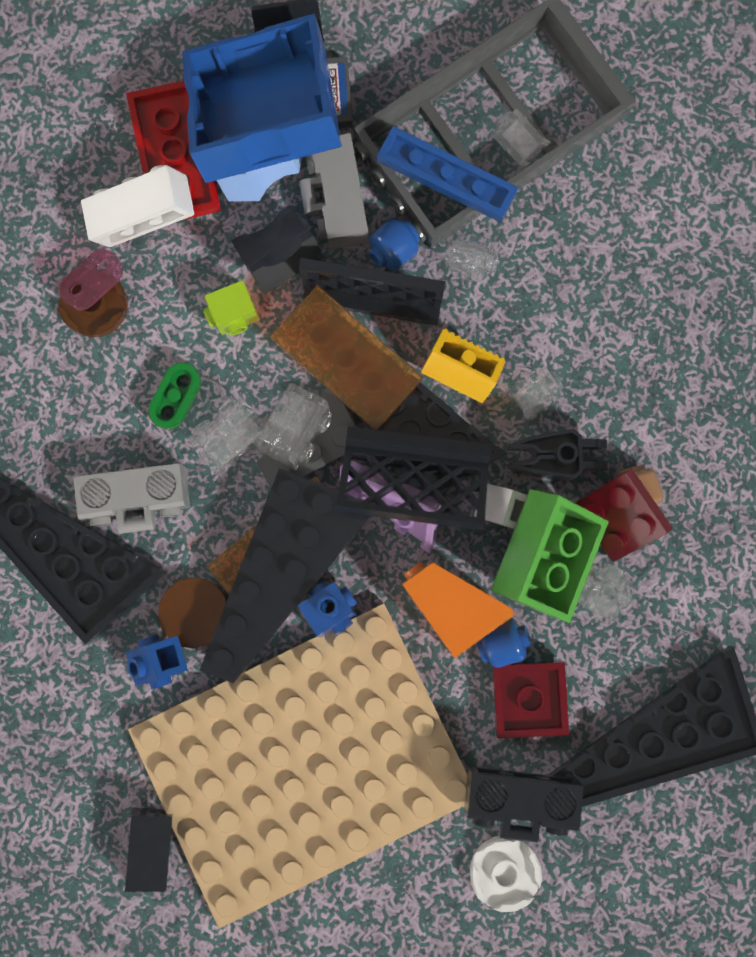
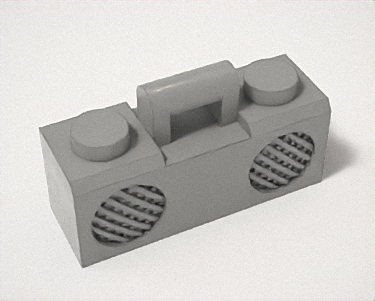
M351 133L340 135L342 147L306 156L309 175L316 174V177L299 181L305 216L310 217L323 214V218L317 219L320 240L327 239L329 249L369 243V232ZM323 188L324 203L317 204L314 189Z
M180 463L73 477L78 519L90 521V526H103L112 524L111 518L116 517L119 534L154 530L156 526L154 512H160V517H173L181 515V509L190 508L186 467ZM144 509V517L127 519L126 512Z

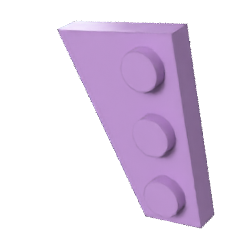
M351 460V466L359 475L370 469L366 465L358 464ZM342 465L340 466V477H341ZM379 473L365 481L375 492L388 485ZM407 484L402 485L411 497L421 492V490ZM359 486L346 493L361 500L368 497ZM395 490L381 498L387 506L398 507L405 502ZM431 495L418 503L424 511L435 512L441 507ZM390 519L395 523L393 529L403 536L408 531L422 541L420 548L429 554L436 545L438 525Z

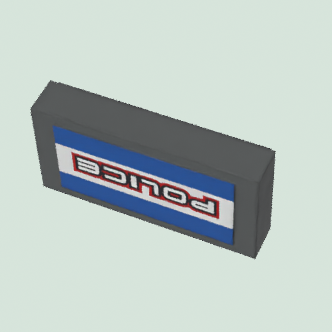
M348 56L327 58L338 126H353Z

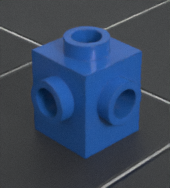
M325 581L308 592L311 597L298 605L312 630L320 638L330 631H333L334 635L343 632L353 624L351 618L357 615L352 608L357 604L347 586L340 589L335 582L328 585ZM334 603V611L328 614L327 606Z
M157 634L138 640L139 648L125 652L128 659L127 669L134 680L135 687L150 683L151 690L172 683L171 676L188 670L178 636L160 641Z

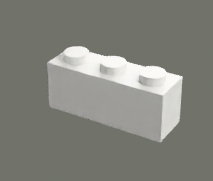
M168 165L155 166L149 173L139 177L126 178L120 185L110 189H99L94 192L93 196L81 200L88 240L107 247H113L194 215L187 175Z

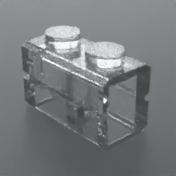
M290 383L254 444L263 454L297 470L301 462L305 464L310 459L314 451L312 442L318 432L324 433L331 422L332 415L330 414L331 410L327 401L312 392H308Z
M243 397L238 400L235 398L229 399L218 409L220 413L218 417L212 422L204 420L191 431L193 437L188 443L212 472L218 476L272 433Z

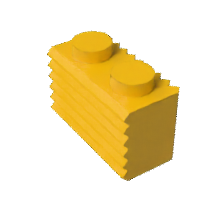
M443 329L421 373L483 404L495 387L506 361L504 357L499 358L498 354L493 355L492 351L487 352L485 348L480 349L479 345L474 346L473 342H468L466 338L461 339L460 335L455 336L454 332L449 333L447 329Z

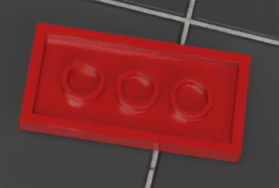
M184 80L126 93L143 175L149 173L153 167L158 165H168L187 175L194 215L186 219L221 212L222 208L216 181L205 183L190 155L187 122L189 96Z

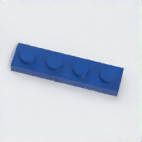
M394 126L391 128L377 154V162L500 223L503 221L519 188Z

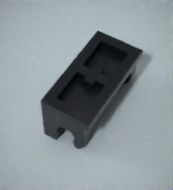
M132 808L125 892H166L172 814H166L164 809Z

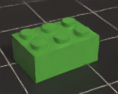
M530 489L491 592L542 614L570 623L609 521L560 495Z

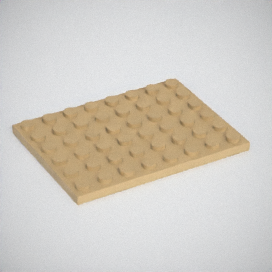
M384 603L352 618L353 624L337 635L330 631L321 638L316 636L243 672L234 683L224 681L128 729L166 814H172V828L219 929L465 806L468 775Z

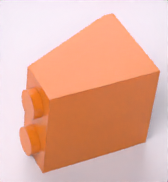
M421 561L403 573L407 580L402 582L401 585L454 658L515 615L513 610L504 603L433 562L424 566Z

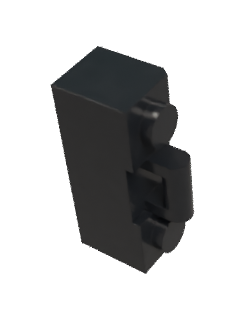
M469 766L464 811L466 817L471 818L472 823L478 826L493 827L495 821L501 822L500 839L538 843L540 825L541 827H546L547 833L559 836L568 835V830L579 831L584 786L577 778ZM511 819L531 821L530 826L510 824Z

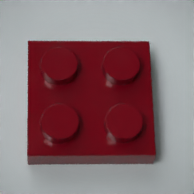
M632 468L575 503L609 521L600 544L612 562L668 534L673 529Z
M564 661L514 663L501 668H494L492 666L497 738L570 735Z

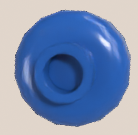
M389 219L370 234L369 245L371 250L368 251L369 257L379 268L384 266L392 271L398 270L417 255L419 250L418 242L420 241L419 234L407 220Z
M512 617L476 642L483 662H489L494 668H501L525 660L527 654L526 647L532 645L526 625L519 626Z

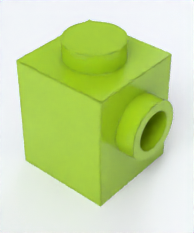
M243 280L204 295L208 307L204 308L203 312L210 328L217 326L222 335L227 333L229 336L241 334L248 329L247 325L260 320Z

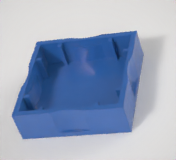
M315 14L272 25L249 35L227 38L182 51L184 83L189 96L187 122L190 155L205 183L342 147L326 49Z

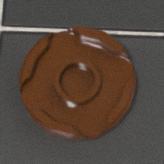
M87 269L70 276L62 285L59 293L61 296L59 299L60 304L58 303V311L64 323L77 334L89 338L104 337L114 332L124 321L128 310V298L122 284L110 273L102 270L93 271L92 269Z
M187 578L176 582L165 591L159 603L158 619L162 631L168 638L178 636L181 647L199 648L209 645L225 607L226 595L218 585L207 579Z

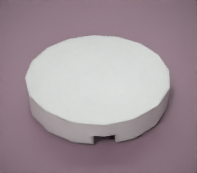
M495 836L480 845L474 852L469 866L470 882L477 898L499 912H515L528 906L534 899L538 888L540 889L542 882L541 865L533 849L524 841L500 839V836Z

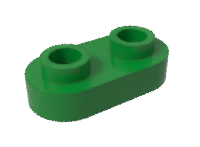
M176 363L165 373L148 410L151 421L158 427L172 430L179 427L185 420L201 388V376L192 365ZM182 377H189V385L185 388L179 387V380ZM167 407H173L174 415L169 419L164 418V410Z

